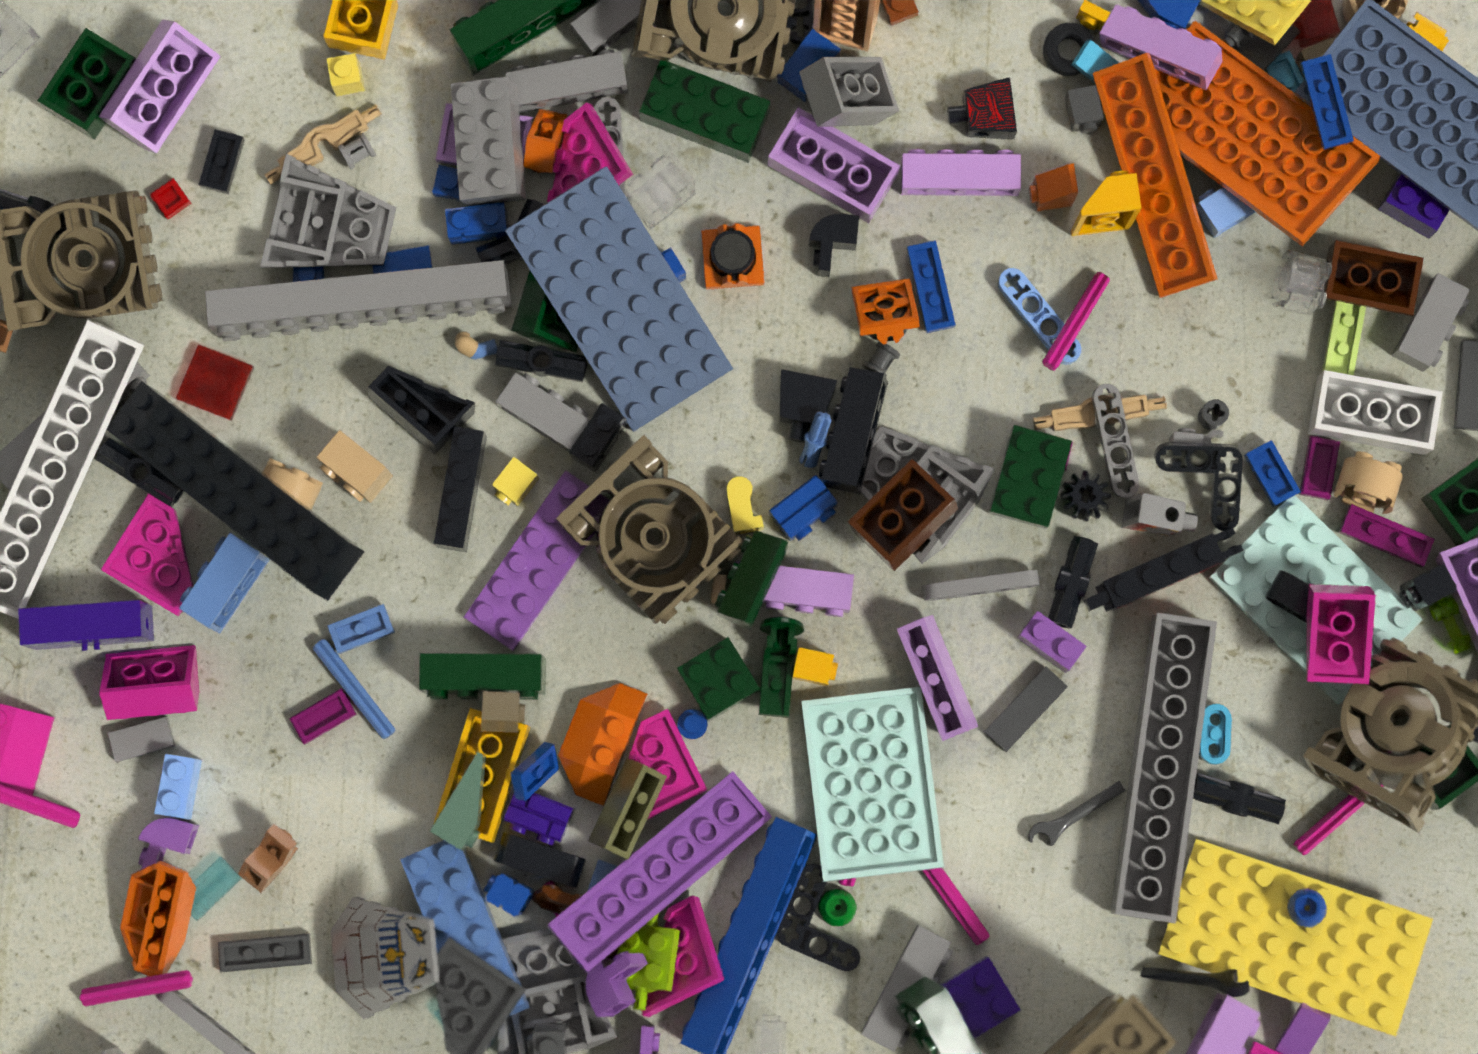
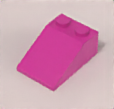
M1309 584L1307 601V682L1369 684L1376 594L1370 586Z

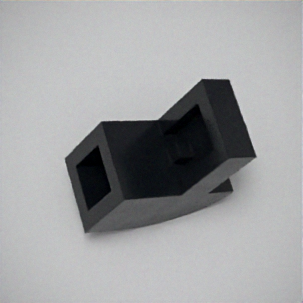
M832 214L822 218L814 226L810 234L809 247L820 248V250L814 249L813 267H819L818 276L830 277L832 249L856 251L859 215Z

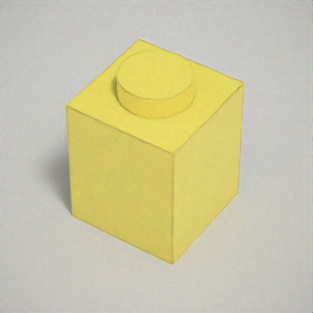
M355 53L326 59L331 87L336 96L365 91L360 62Z
M513 457L492 484L493 488L497 491L494 496L507 506L511 502L519 506L537 483L539 477L534 471Z

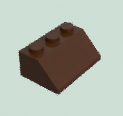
M1335 240L1328 248L1323 275L1324 299L1413 316L1424 258Z

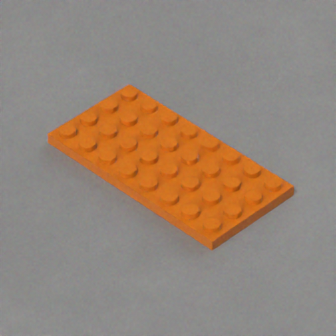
M1194 21L1186 29L1187 31L1202 40L1210 39L1216 42L1219 47H1222L1223 61L1207 90L1155 69L1180 155L1299 245L1303 246L1379 162L1380 155L1354 136L1352 143L1323 150L1312 107L1204 26Z

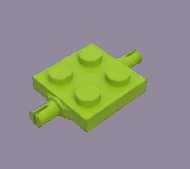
M659 913L622 943L617 953L619 954L624 951L643 953L648 963L626 979L630 989L636 991V1001L633 1006L635 1010L646 1011L648 993L657 990L672 992L680 930L663 928L657 925Z

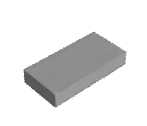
M168 717L108 733L115 762H121L175 746Z

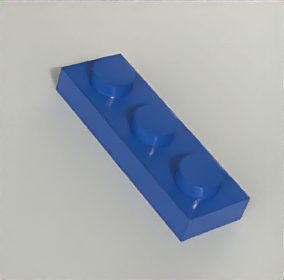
M1331 54L1301 62L1300 65L1323 150L1352 143L1354 140Z
M936 240L907 246L908 258L926 334L955 328V319Z

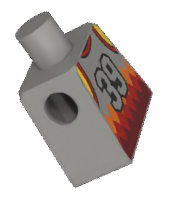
M1141 493L1125 500L1121 528L1171 536L1180 533L1182 530L1193 532L1197 526L1198 516L1194 513L1185 512V502Z

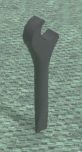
M1118 781L1062 817L1033 825L1028 834L1029 842L1033 841V837L1037 833H1043L1049 839V846H1053L1058 837L1068 827L1126 790Z

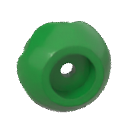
M830 889L822 896L818 910L824 922L828 925L845 926L855 916L857 905L853 896L847 890ZM840 905V910H835V906Z

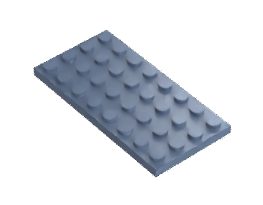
M1365 0L1323 55L1331 54L1352 136L1380 155L1381 160L1478 231V78L1375 1ZM1304 80L1294 92V95L1311 107Z
M607 166L505 229L617 408L627 419V423L633 432L733 370L730 362Z

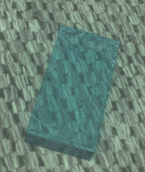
M222 856L193 882L196 892L191 915L196 921H199L242 879Z

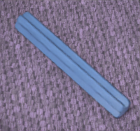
M325 639L317 642L313 646L314 652L379 736L383 739L390 737L395 732L391 722L329 642Z

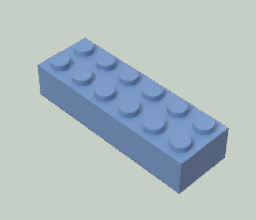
M443 840L400 859L422 915L434 919L437 953L441 950L447 939L451 938L521 985L466 849L462 851ZM523 994L509 1016L530 1008L525 994Z

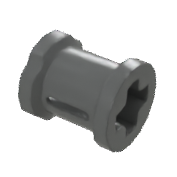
M878 341L876 351L868 362L865 361L862 366L865 370L884 373L887 376L886 371L893 360L900 357V353L890 345H883Z
M1219 399L1210 400L1200 409L1198 421L1203 428L1216 430L1228 419V406ZM1211 409L1215 410V415L1220 416L1215 421L1211 420L1212 415L1207 414Z

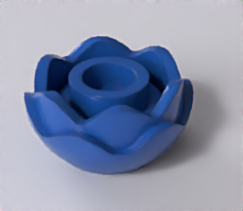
M1300 889L1288 900L1287 909L1290 918L1299 926L1308 928L1317 926L1326 916L1327 906L1325 900L1315 890ZM1305 905H1309V906H1310V910H1309V911H1306V910L1304 909V906H1305Z

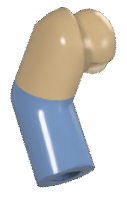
M460 332L455 337V347L457 350L470 359L476 360L497 353L495 339L479 343L471 338L468 332Z

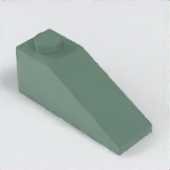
M477 752L430 830L431 833L462 851L467 846L472 848L481 834L477 829L481 820L486 756L480 752Z

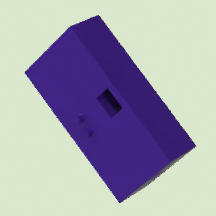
M141 600L18 609L20 645L33 650L82 647V651H88V646H94V650H100V645L154 641L153 606Z

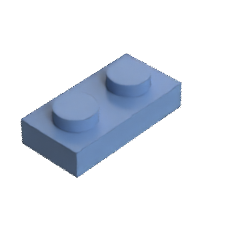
M384 604L327 625L338 654L395 633Z

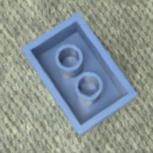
M229 533L227 538L223 536L214 548L216 554L210 563L206 561L197 573L198 581L193 588L188 587L180 598L182 603L179 607L180 610L217 633L222 632L270 560L231 533Z

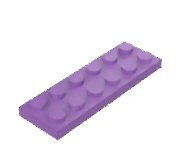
M566 470L464 616L465 619L512 651L519 645L586 548V546H579L555 521L589 487ZM599 494L584 509L598 523L605 506L610 500ZM596 532L589 536L585 541H590Z

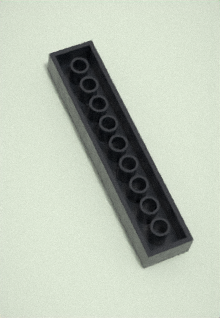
M143 381L139 383L107 427L110 433L304 587L327 601L365 552L167 397Z

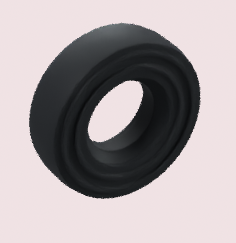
M1063 23L1054 27L1046 36L1043 44V56L1048 67L1055 73L1063 76H1075L1081 74V72L1071 65L1073 60H1067L1060 56L1058 45L1063 40L1072 39L1079 44L1081 49L1086 40H1092L1094 43L1095 40L1084 26L1077 23Z

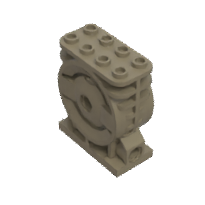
M641 0L631 56L642 59L647 57L669 61L680 53L690 62L704 68L771 82L777 78V74L781 75L784 69L785 57L781 56L783 45L788 44L790 28L786 27L788 16L793 15L795 0H762L763 16L761 23L751 38L738 45L737 56L731 58L733 41L745 36L756 23L759 10L758 0H692L691 13L693 21L698 30L706 36L704 52L700 50L701 36L696 32L689 19L688 0ZM721 1L729 3L732 9L731 15H721L718 11V3ZM658 4L664 5L663 15L666 29L653 26ZM673 44L676 50L670 53Z
M137 190L60 202L42 213L31 206L0 210V289L8 331L51 324L58 313L82 319L158 308V302L163 301L160 284H155L154 272H158L155 254L150 255L148 243L153 242L150 225H145L143 214L148 213L145 196H140ZM92 210L98 212L99 222L109 227L117 235L125 255L123 272L117 283L111 288L113 299L109 302L105 286L114 279L118 272L120 253L113 237L105 230L95 226ZM63 213L67 230L57 238L53 245L51 263L58 279L67 287L78 291L80 307H76L73 293L65 290L54 279L48 264L49 246L55 234L62 228L60 215ZM30 215L36 219L32 225ZM26 234L22 244L20 263L13 236ZM82 250L89 251L93 257L92 263L88 267L79 263L78 255ZM22 272L29 289L36 299L24 300ZM46 306H47L48 308L52 309L51 312L48 314V316H47Z
M645 435L634 443L555 519L557 524L579 546H596V552L604 570L654 624H657L659 621L662 624H666L678 612L674 607L680 601L684 603L689 602L700 591L696 586L702 580L705 582L712 580L721 571L718 565L724 559L727 562L731 561L742 551L740 549V544L743 541L742 538L732 531L730 526L718 516L715 510L711 509L702 497L688 485L668 478V461ZM631 465L644 480L632 483L618 492L613 487V480ZM661 469V478H655L653 475ZM673 491L679 494L668 506L660 503H649L641 505L630 512L625 518L620 531L622 550L612 559L610 558L608 553L616 547L615 530L617 523L628 507L640 500L649 498L665 500ZM601 492H607L612 499L605 506L597 523L584 508ZM698 513L700 519L691 527L692 543L690 551L680 566L663 575L650 576L642 574L635 582L629 580L640 568L654 571L662 570L675 564L681 558L687 546L688 533L685 524ZM651 528L658 529L662 534L661 542L655 546L649 544L646 540V533ZM596 532L597 541H585Z
M1392 637L1390 640L1383 639L1380 643L1381 653L1379 655L1373 654L1371 657L1372 667L1370 668L1369 684L1354 683L1346 694L1341 708V727L1325 731L1314 749L1308 747L1303 758L1315 776L1419 833L1425 824L1423 817L1436 798L1433 785L1447 778L1457 768L1465 754L1468 742L1471 743L1475 738L1473 732L1478 727V681L1475 679L1470 681L1460 677L1461 674L1448 665H1444L1442 668L1433 663L1434 660L1429 655L1421 651L1415 654L1408 650L1407 645L1402 641ZM1414 688L1426 689L1435 697L1440 707L1441 719L1451 723V728L1437 722V714L1430 699L1424 693ZM1363 716L1365 717L1366 728L1371 739L1380 749L1391 754L1406 756L1387 755L1373 748L1367 742L1362 732L1361 721ZM1398 718H1409L1406 724L1402 726L1395 725ZM1422 748H1424V749H1426L1427 751H1429V752H1431V753H1433V754L1430 756V755H1428V754H1426V753H1423V752H1421V751H1419V750H1421ZM1354 758H1356L1361 766V771L1355 772L1348 768ZM1381 785L1395 790L1393 792H1389L1386 788L1382 787Z
M1121 993L1101 1000L1043 1054H1166L1177 1042L1134 994L1125 999Z

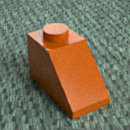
M544 109L538 110L526 139L524 168H529L539 173L553 172L557 151L560 149L564 132H562V128L567 114Z
M1074 163L1035 176L1033 185L1029 186V196L1031 203H1036L1037 211L1072 207L1078 194Z

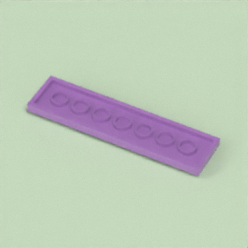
M732 771L633 853L628 860L626 859L551 921L547 927L587 974L761 828L772 816Z

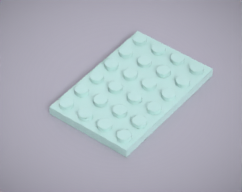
M1296 495L1284 501L1241 545L1244 551L1229 557L1209 577L1306 674L1307 623L1265 598L1268 589L1280 570L1294 575L1307 584L1370 586L1376 594L1371 657L1373 654L1379 655L1381 653L1380 643L1383 639L1390 640L1394 637L1402 641L1423 620L1411 607L1407 609L1403 600ZM1315 682L1337 704H1340L1345 699L1346 694L1354 684Z
M921 687L801 701L823 882L944 868Z

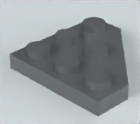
M448 938L437 954L439 982L436 983V995L440 1018L443 1024L445 1048L450 1054H484L526 989L451 938Z

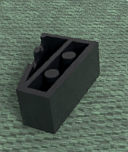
M387 366L368 386L369 398L434 455L453 436L454 426L462 427L475 413V402L454 396L445 389L433 387L424 383L419 378Z

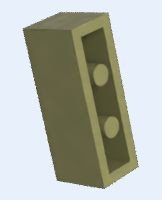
M627 758L588 841L628 860L667 776L644 764Z

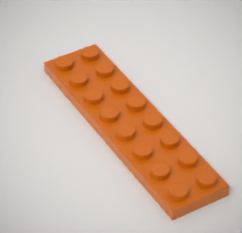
M1144 53L1093 72L1092 74L1121 170L1128 171V174H1137L1141 210L1136 220L1159 297L1164 298L1218 280L1150 53Z

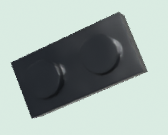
M214 129L198 184L201 188L229 195L245 141L243 136Z

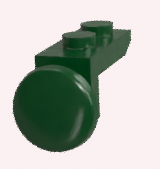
M769 617L762 620L759 627L762 632L769 634V636H767L763 646L758 715L788 718L791 703L793 658L797 650V639H794V636L804 633V625L802 622L789 617Z

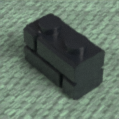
M601 403L570 450L571 458L596 473L618 440V434H622L628 425L627 419Z
M1440 564L1401 584L1399 597L1403 600L1407 609L1411 607L1414 611H1417L1457 591V586L1446 566Z

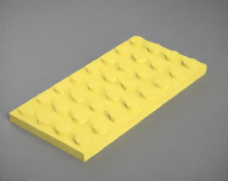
M1196 839L1181 883L1176 924L1168 923L1158 955L1210 973L1236 969L1238 974L1236 982L1241 983L1248 980L1250 987L1299 1004L1304 1002L1312 1008L1396 1037L1433 918ZM1311 889L1323 896L1327 912L1324 919L1317 926L1311 928L1299 926L1291 920L1287 904L1290 897L1296 891ZM1305 905V906H1304V909H1305L1306 911H1309V910H1310V906H1309V905Z

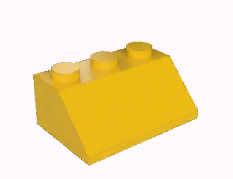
M1128 171L1110 173V177L1104 179L1080 210L1071 229V236L1130 229L1141 210L1137 174H1128Z

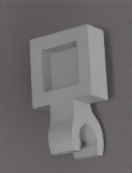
M1181 428L1178 429V432L1174 431L1169 442L1211 443L1212 438H1222L1223 431L1212 430L1204 436V434H1197L1194 429Z

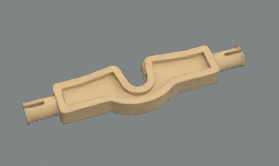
M376 104L361 114L358 110H355L334 124L321 125L311 130L304 137L301 145L287 154L307 165L314 166L321 163L324 156L318 147L320 141H328L333 149L338 151L339 145L345 146L359 136V134L369 129L367 123L382 115ZM286 154L278 159L279 166L264 174L271 185L281 178Z
M1100 395L1098 396L1099 401H1104L1107 410H1104L1105 415L1108 413H1118L1117 407L1110 409L1109 400L1114 397ZM1146 395L1121 399L1126 421L1147 417L1149 411L1167 409V403H1164L1166 401L1165 396L1148 400ZM1092 397L1078 406L1053 409L1049 416L1033 417L1034 429L1053 427L1054 431L1094 427L1096 422ZM1116 418L1107 419L1110 425L1120 423Z

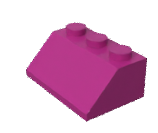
M196 646L106 654L99 691L106 719H127L197 711L199 678Z
M0 704V784L33 795L55 717Z

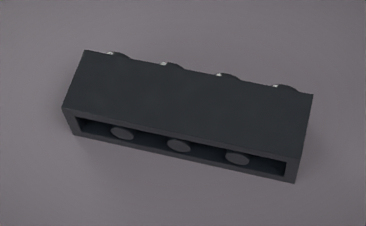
M850 367L848 376H843L840 392L843 393L841 404H836L833 414V420L836 421L834 431L829 432L826 441V449H829L827 459L821 461L819 468V477H822L821 479L826 488L857 494L861 493L888 386L884 373Z
M454 426L434 538V545L437 548L467 553L487 440L484 431Z

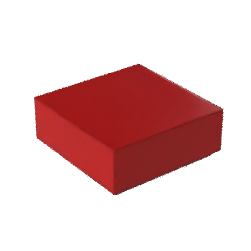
M174 178L149 194L167 220L192 204Z

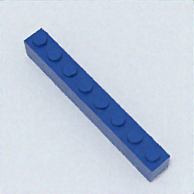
M775 817L774 822L769 825L766 831L764 846L755 857L751 877L743 886V896L738 907L731 914V924L727 934L723 936L718 946L719 953L717 958L724 980L698 994L694 1003L695 1010L691 1019L683 1028V1038L680 1044L702 1054L727 1053L815 843L817 834L778 817Z

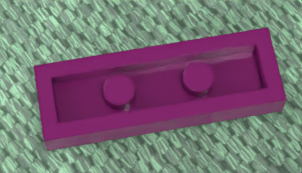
M1353 504L1349 505L1338 532L1421 568L1424 567L1435 540L1432 537Z

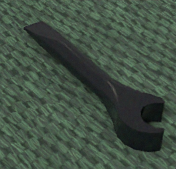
M1143 968L1140 977L1154 980L1208 986L1230 997H1241L1250 991L1248 980L1241 983L1236 982L1238 980L1236 969L1219 973H1198L1163 968Z

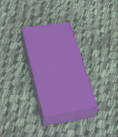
M1302 1002L1277 1042L1275 1051L1281 1054H1310L1329 1023L1331 1014L1312 1008Z

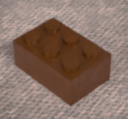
M911 459L848 521V524L852 531L895 571L958 510L955 499L919 464Z

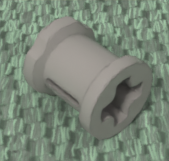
M364 132L359 134L360 138L345 146L342 144L338 146L350 169H353L355 167L354 164L366 157L376 156Z

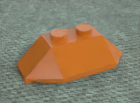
M618 683L580 699L558 754L575 795L597 804L605 805L648 695L647 693Z
M158 861L131 875L120 926L127 950L133 959L132 965L134 970L149 977L168 973L182 948L196 892V887L187 871L163 861Z

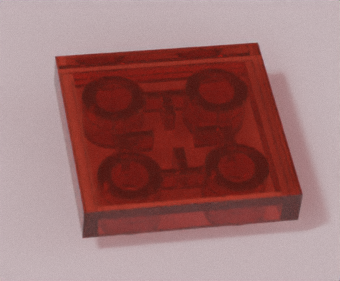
M198 344L175 399L232 421L254 366Z

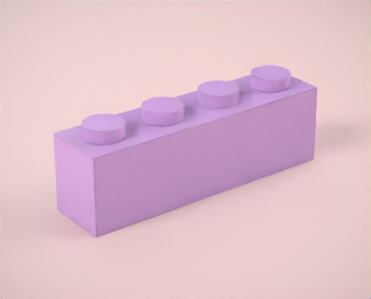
M1115 5L1099 33L1101 47L1130 59L1144 53H1150L1154 69L1204 90H1207L1223 61L1222 47H1219L1216 42L1210 39L1202 40L1183 28L1175 29L1170 27L1159 18L1143 16L1132 7L1124 8Z
M913 149L909 150L908 153L902 154L901 195L1018 196L1021 190V154H1013L1011 150L996 151V154H984L983 150H969L966 154H955L954 150L944 149L937 151V154H925V150Z
M780 566L763 603H766L767 609L783 610L784 606L796 607L795 611L799 613L813 614L814 609L826 610L825 615L843 617V612H850L854 574Z
M927 616L897 628L942 741L978 727L934 616Z

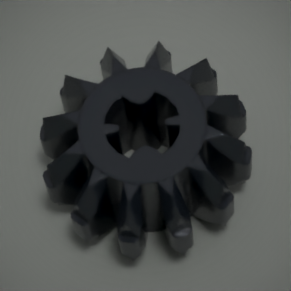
M1084 470L1081 479L1074 473L1070 476L1072 483L1066 481L1063 483L1062 487L1068 492L1061 493L1060 499L1069 500V502L1062 508L1064 511L1070 508L1074 509L1071 515L1072 519H1076L1079 513H1082L1083 522L1089 520L1090 513L1095 519H1098L1101 516L1098 509L1106 511L1109 508L1108 504L1102 501L1111 498V493L1102 492L1108 486V483L1105 481L1098 485L1096 483L1100 477L1098 473L1089 480V473L1087 470ZM1085 490L1090 492V499L1086 503L1081 501L1082 495L1078 493L1079 491L1081 493Z

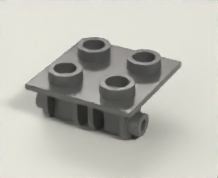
M1235 25L1229 32L1224 34L1221 40L1265 71L1300 34L1301 30L1291 25L1276 45H1273Z

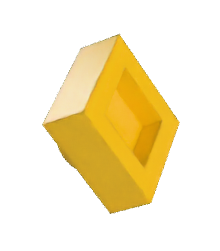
M1084 0L1076 19L1080 20L1081 25L1087 29H1098L1101 31L1110 12Z

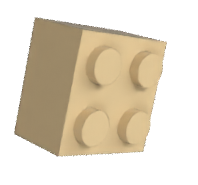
M341 430L335 434L316 457L322 463L320 469L337 484L340 480H343L345 484L342 487L359 502L365 498L371 503L393 477L391 472L382 463Z

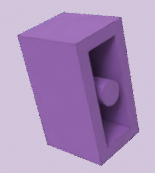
M1039 611L1032 616L1017 637L1064 673H1067L1087 647Z

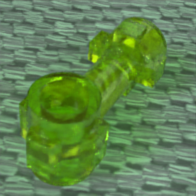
M1444 597L1429 606L1433 620L1436 623L1443 621L1451 638V641L1446 643L1449 650L1452 649L1454 654L1471 648L1469 634L1462 635L1454 618V615L1459 614V607L1453 597L1448 599Z

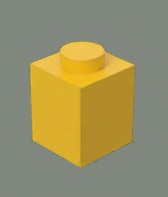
M799 647L792 679L827 686L829 680L835 681L838 663L833 662V654Z

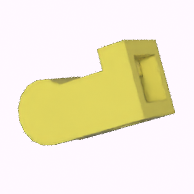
M742 476L732 478L727 485L728 504L733 531L736 535L754 532L755 530H764L762 515L753 517L750 501L752 497V484L747 478Z

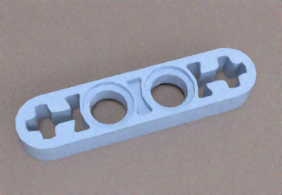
M1008 268L1004 270L998 281L999 290L1049 351L1052 346L1051 342L1057 338L1065 324L1019 269ZM1007 276L1011 279L1018 278L1016 285L1021 292L1024 287L1028 289V291L1022 293L1018 300L1014 298L1018 294L1017 290L1013 286L1009 288L1005 286ZM1031 297L1037 300L1038 310L1033 313L1026 312L1022 307L1024 299ZM1046 320L1053 321L1057 326V332L1050 336L1045 335L1041 331V323ZM1076 338L1072 343L1074 347L1072 351L1073 357H1070L1068 354L1065 355L1061 364L1071 365L1079 358L1081 345Z

